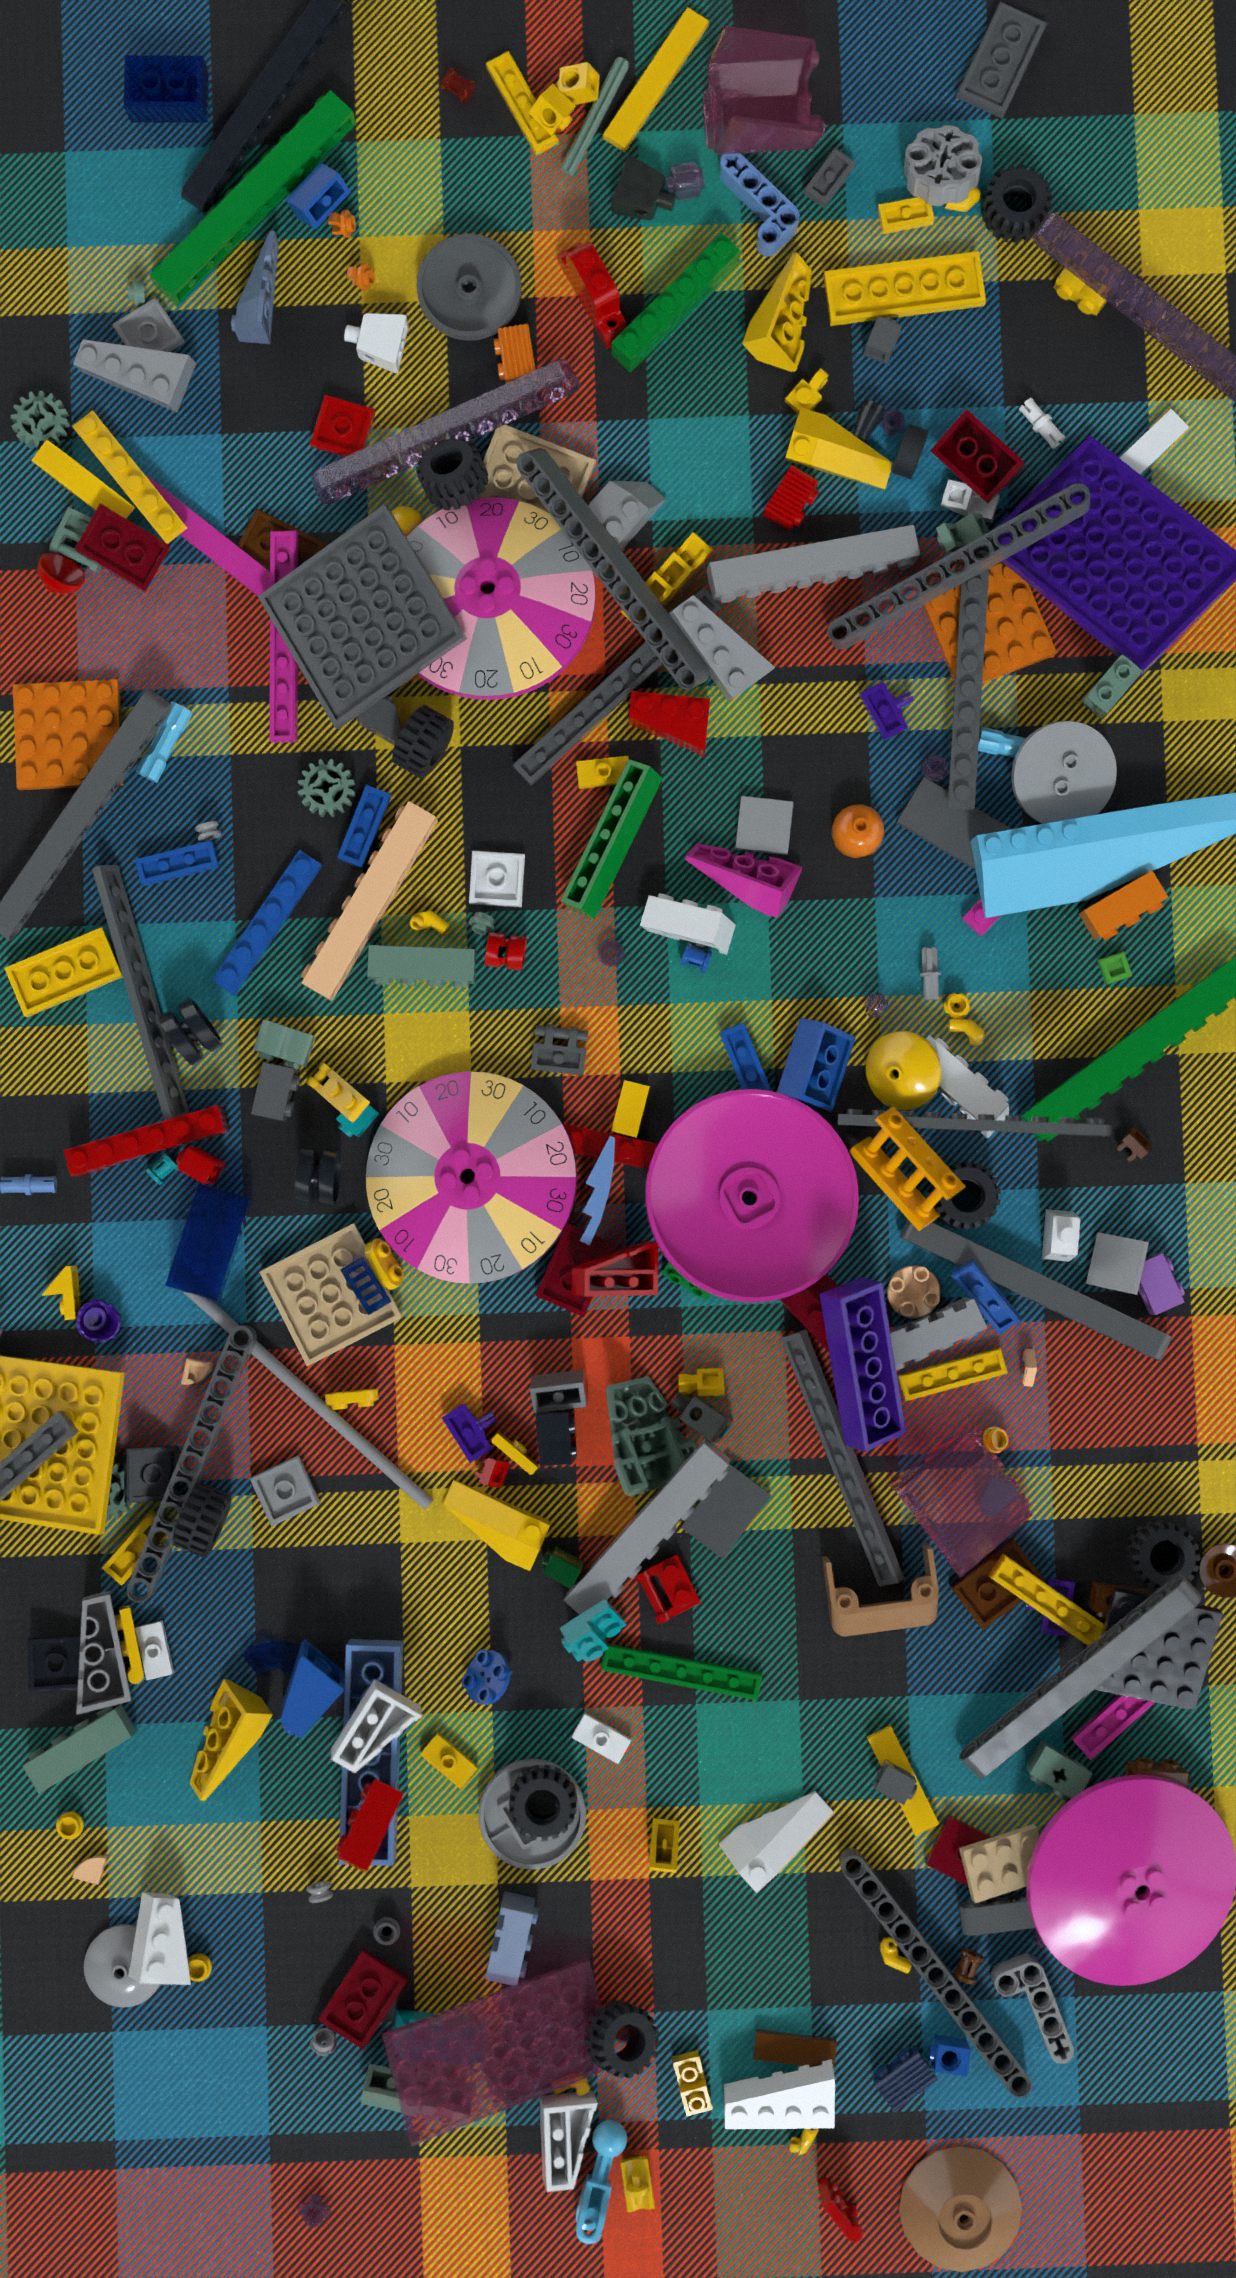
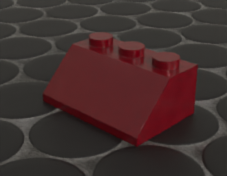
M967 409L930 450L987 504L1000 494L1026 466L1022 459Z
M826 1273L806 1289L779 1300L829 1353L820 1294L834 1289L838 1285Z

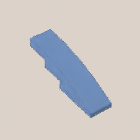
M612 1136L609 1137L586 1181L587 1185L595 1189L583 1211L592 1218L580 1241L589 1246L602 1219L610 1191L615 1150V1138Z

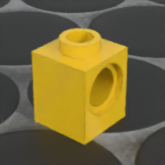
M588 62L561 67L557 88L574 105L597 101L600 75Z
M552 84L539 96L529 114L552 136L559 128L562 131L567 128L573 120L570 115L576 106Z

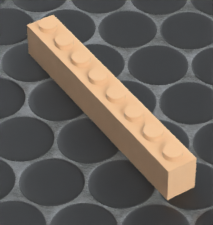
M408 801L406 806L402 805L395 815L397 820L392 829L388 828L381 840L383 842L379 852L375 850L368 861L370 865L366 874L362 873L355 883L357 888L352 897L348 896L341 908L344 910L339 920L336 918L333 920L328 929L329 937L326 942L322 941L315 951L317 956L312 965L308 964L301 975L304 978L302 981L303 985L330 1001H333L438 823L436 816Z

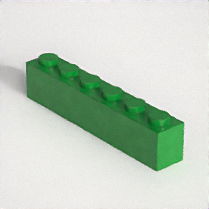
M721 233L612 342V356L631 373L739 265L741 250Z
M628 759L560 901L572 911L595 920L663 779L650 766Z

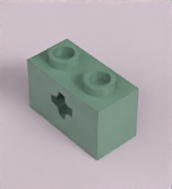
M1043 1740L1039 1742L1025 1766L1031 1774L1029 1778L1042 1787H1044L1045 1783L1054 1788L1052 1791L1054 1794L1066 1801L1068 1797L1072 1799L1081 1793L1093 1774L1086 1766ZM1054 1770L1062 1771L1061 1776L1058 1774L1053 1775L1052 1773Z

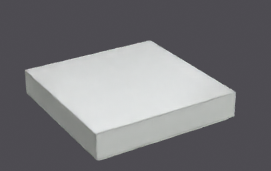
M472 851L469 904L522 907L525 854Z

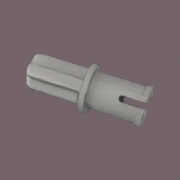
M923 948L922 973H920V977H923V1000H939L938 976H941V972H938L937 948Z

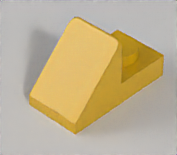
M66 1266L42 1294V1296L63 1294V1299L60 1300V1312L65 1316V1320L76 1319L77 1312L81 1308L77 1266Z

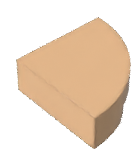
M1025 1349L1022 1361L1025 1363L1022 1384L1023 1386L1033 1387L1037 1371L1035 1350Z
M186 1358L181 1384L190 1385L202 1381L209 1375L214 1363Z
M96 1855L85 1860L75 1870L72 1878L98 1885L102 1878L107 1856Z

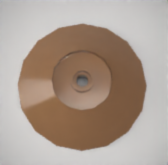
M954 2146L936 2150L915 2165L903 2185L899 2213L904 2235L918 2255L938 2268L965 2272L986 2267L1006 2253L1019 2231L1022 2203L1017 2183L1002 2162L984 2150ZM962 2214L968 2215L965 2220H960L959 2217Z

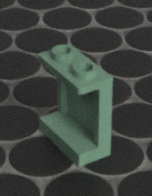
M1121 655L1081 703L1102 719L1142 673V670L1127 657Z

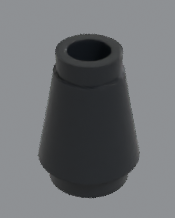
M866 400L865 404L860 407L853 435L866 443L867 439L884 418L883 412L885 408L874 401Z

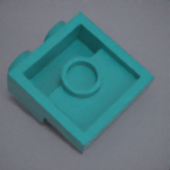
M603 1599L560 1627L564 1636L561 1642L568 1653L572 1652L578 1662L583 1659L587 1663L598 1659L605 1650L609 1649L604 1639L617 1635L621 1628L626 1626V1623L606 1599Z

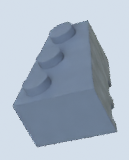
M504 1891L485 1980L517 1986L519 1977L524 1978L527 1961L523 1960L524 1953L531 1949L533 1934H529L531 1924L536 1925L539 1908L534 1907V1897Z

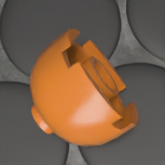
M863 804L851 805L843 809L835 817L831 828L834 844L841 853L852 858L865 857L874 853L880 846L884 836V823L879 813L872 807Z

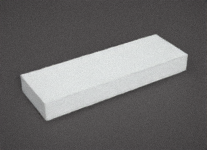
M1170 409L1120 459L1141 475L1188 430L1189 426Z

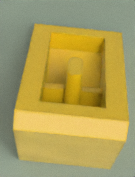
M653 1818L649 1870L676 1873L680 1821Z

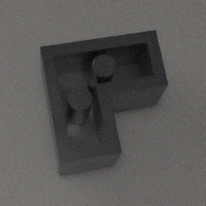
M569 1409L536 1413L540 1466L572 1464V1458L577 1457L576 1441L571 1442V1433H575V1415H569Z

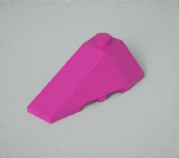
M698 843L686 855L685 859L751 908L776 918L787 906L802 870L801 866L780 858L769 856V861L753 858V853L745 852V855H734L728 849Z

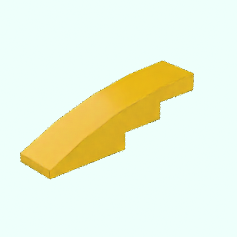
M48 440L44 442L31 460L95 511L101 503L127 519L135 508Z
M692 532L677 552H673L660 569L654 572L645 583L664 607L714 550L697 534ZM622 610L621 613H622L626 618H628L627 615H626V614L624 613V611Z

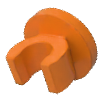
M342 210L341 214L330 213L328 224L333 225L332 234H343L345 238H350L352 232H355L356 229L354 215H351L349 210Z
M361 263L359 268L348 267L346 278L353 279L352 284L359 286L362 291H368L374 284L375 273L368 263Z

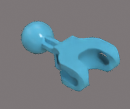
M615 2120L601 2122L593 2132V2145L598 2154L593 2174H586L576 2209V2234L578 2239L585 2244L596 2243L601 2237L612 2189L611 2180L608 2177L613 2157L621 2154L627 2144L626 2131ZM583 2229H584V2230H594V2229H596L592 2234H586V2233L583 2232Z

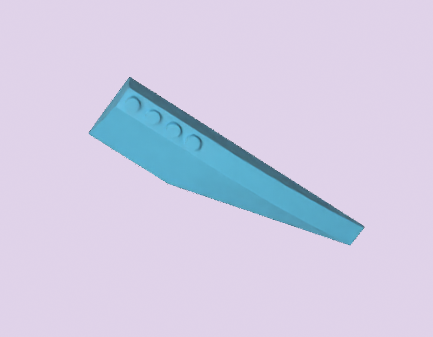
M1236 793L1139 807L977 835L970 843L984 918L1087 901L1150 871H1154L1236 834Z

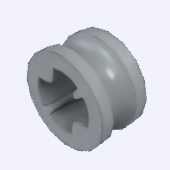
M210 821L196 826V832L200 833L198 840L209 841L222 835L221 831L217 830L219 823L217 821Z
M322 1881L309 1885L306 1888L307 1892L311 1894L308 1898L309 1902L318 1903L332 1898L333 1893L329 1891L331 1883L329 1881Z

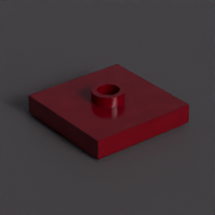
M948 1814L925 1864L968 1886L959 1848L992 1838L993 1836Z

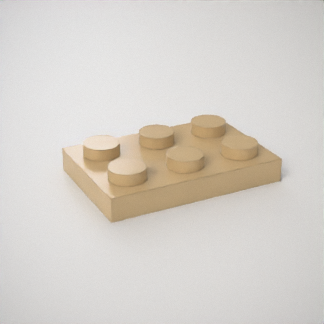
M1034 1824L959 1848L972 1901L978 1903L1027 1886L1030 1860L1039 1839L1038 1829Z

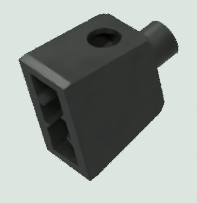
M628 155L611 200V213L653 220L657 207L672 211L676 195L664 191V174Z
M679 1392L671 1403L672 1407L682 1413L679 1418L713 1443L720 1442L733 1420L696 1396L691 1400ZM697 1409L702 1411L700 1420L694 1417V1412Z

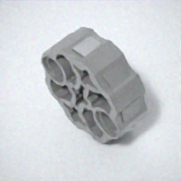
M949 125L936 129L927 128L919 132L915 141L907 146L905 154L904 175L907 179V189L914 197H920L927 204L933 206H942L945 203L957 204L967 199L970 190L978 186L982 156L978 151V141L973 135L965 134L958 127Z

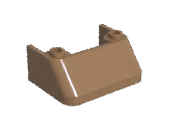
M927 1542L921 1543L926 1576L919 1577L912 1583L911 1599L866 1605L858 1604L857 1595L852 1589L847 1587L834 1588L831 1561L827 1556H822L830 1622L833 1630L840 1636H852L926 1626L933 1623L938 1612V1583L933 1548Z

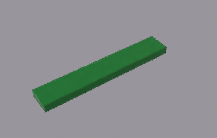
M607 1643L609 1649L603 1653L601 1671L758 1701L763 1676L762 1672Z

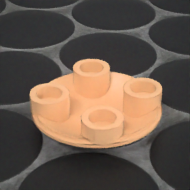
M907 1266L898 1270L890 1279L887 1288L888 1300L898 1314L912 1319L922 1318L930 1314L940 1302V1286L933 1273L925 1267Z

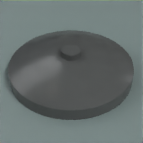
M461 234L441 241L426 255L417 275V295L423 314L438 331L459 340H480L496 334L498 328H504L514 317L521 299V278L518 266L512 255L497 241L478 234Z

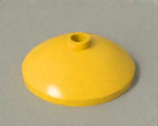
M896 1031L881 1037L870 1049L866 1060L867 1081L874 1095L885 1105L891 1108L895 1107L897 1110L916 1109L929 1102L940 1086L942 1068L939 1056L934 1047L922 1036L909 1031ZM894 1069L899 1072L898 1078L893 1074Z

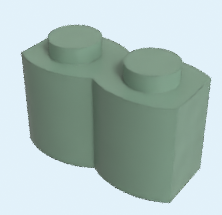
M263 1019L253 1049L259 1052L258 1057L273 1062L276 1057L284 1060V1066L298 1070L299 1066H307L316 1037Z

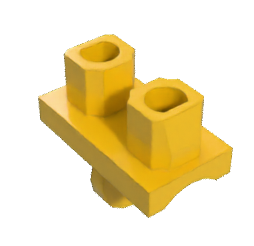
M640 2155L622 2159L621 2168L627 2211L655 2209L648 2156Z

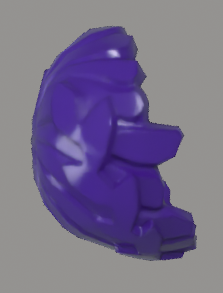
M96 1299L89 1301L77 1312V1329L89 1341L104 1343L115 1338L120 1331V1314L113 1305L104 1300Z

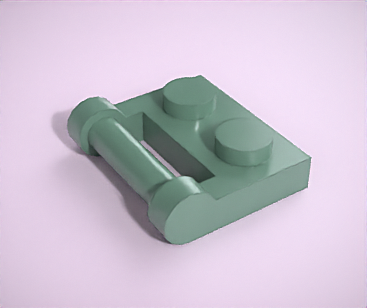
M68 507L51 541L49 550L52 553H61L89 566L91 571L99 573L102 569L101 566L75 552V548L64 544L66 537L79 542L91 520V517Z

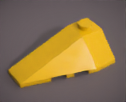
M797 252L792 254L753 316L742 342L757 361L790 372L796 371L804 349V341L801 340L802 327L806 326L807 317L803 316L804 302L809 300L811 269Z
M800 408L785 461L885 490L893 465L891 461L828 416Z
M453 1480L443 1503L449 1511L505 1561L528 1571L531 1570L551 1521L456 1480Z
M223 1679L212 1701L210 1710L214 1713L210 1726H205L203 1735L206 1736L204 1749L197 1754L190 1779V1785L200 1801H205L257 1742L273 1715L261 1697L228 1679Z

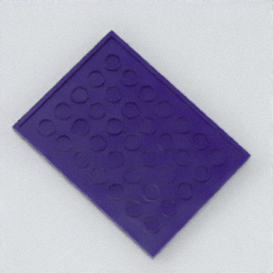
M1090 435L997 527L1076 483L1083 484L1089 489L1090 508L1088 512L1001 562L1118 658L1124 655L1142 670L1140 674L1142 676L1236 581V550ZM1076 496L1071 502L1079 504L1084 501V498ZM1051 510L1047 513V516L1054 518L1061 512ZM1029 523L1023 529L1025 531H1032L1036 528V525ZM1003 537L999 541V543L1002 545H1007L1013 539L1010 537Z

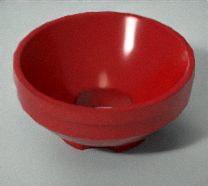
M46 553L40 557L37 572L47 590L62 595L80 590L85 582V575L74 561L56 553Z

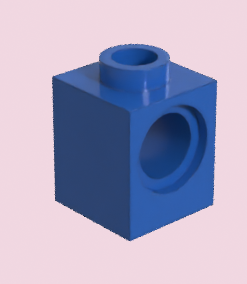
M935 2035L934 2044H929L928 2061H931L935 2072L967 2077L971 2049L966 2039ZM947 2051H953V2052H954V2055H953L952 2058H950V2059H943V2058H942V2055H943L945 2052H947Z

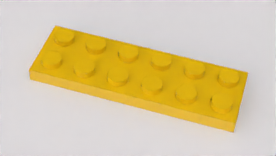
M979 251L824 271L823 275L830 326L874 321L878 316L881 318H897L985 306L986 303Z

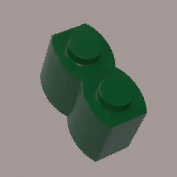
M555 1545L553 1550L550 1548L546 1550L540 1566L543 1567L542 1574L571 1589L582 1570L584 1561Z

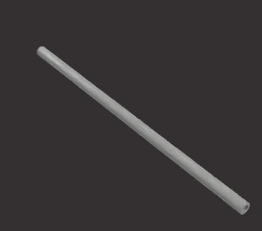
M179 1270L175 1271L169 1278L175 1286L225 1331L230 1333L233 1328L240 1326ZM245 1330L238 1332V1342L242 1345L248 1343L249 1334ZM256 1340L251 1353L424 1510L430 1505L433 1499L337 1412L332 1410L329 1405H326L317 1394Z

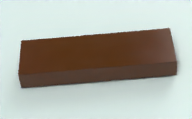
M756 2029L753 2058L754 2060L802 2066L809 2065L810 2067L823 2065L822 2061L832 2059L834 2069L837 2040Z

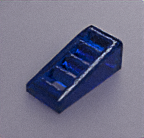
M365 1256L340 1269L368 1315L392 1302ZM363 1266L365 1271L355 1277L351 1275L353 1271ZM366 1276L370 1277L371 1280L361 1286L357 1285L356 1282ZM375 1285L377 1289L365 1296L363 1295L362 1291ZM381 1294L382 1298L369 1305L368 1300Z

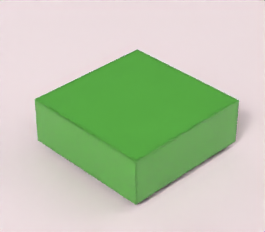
M1124 951L1097 960L1105 985L1132 976Z

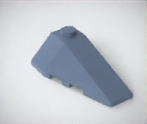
M269 231L237 304L236 315H232V331L236 333L239 342L270 344L279 248L275 231Z

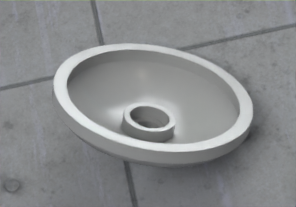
M120 1924L104 1930L93 1940L85 1955L84 1974L89 1988L101 2001L115 2007L139 2005L149 1999L160 1985L141 1984L128 1977L136 1925ZM121 1968L124 1971V1975H118L116 1969Z

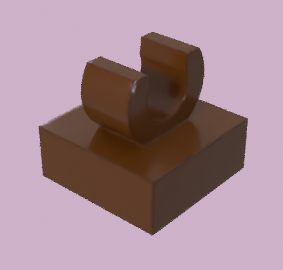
M1133 1126L1125 1133L1117 1150L1120 1152L1125 1147L1130 1148L1132 1153L1128 1156L1127 1160L1132 1161L1136 1156L1142 1159L1148 1154L1152 1143Z

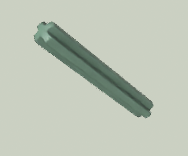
M622 57L615 59L598 93V100L594 101L561 166L564 174L569 176L575 174L629 68V62Z

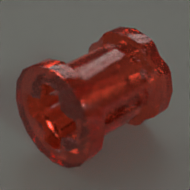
M452 67L445 74L441 89L444 91L449 90L459 97L460 102L465 104L472 96L476 84L474 81H468L460 76L457 69Z

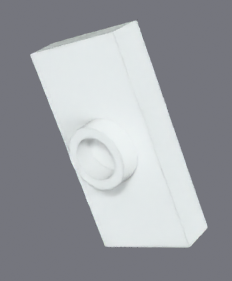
M163 1620L135 1627L146 1680L172 1675L174 1668Z
M586 1712L572 1734L573 1739L619 1764L631 1742V1738Z

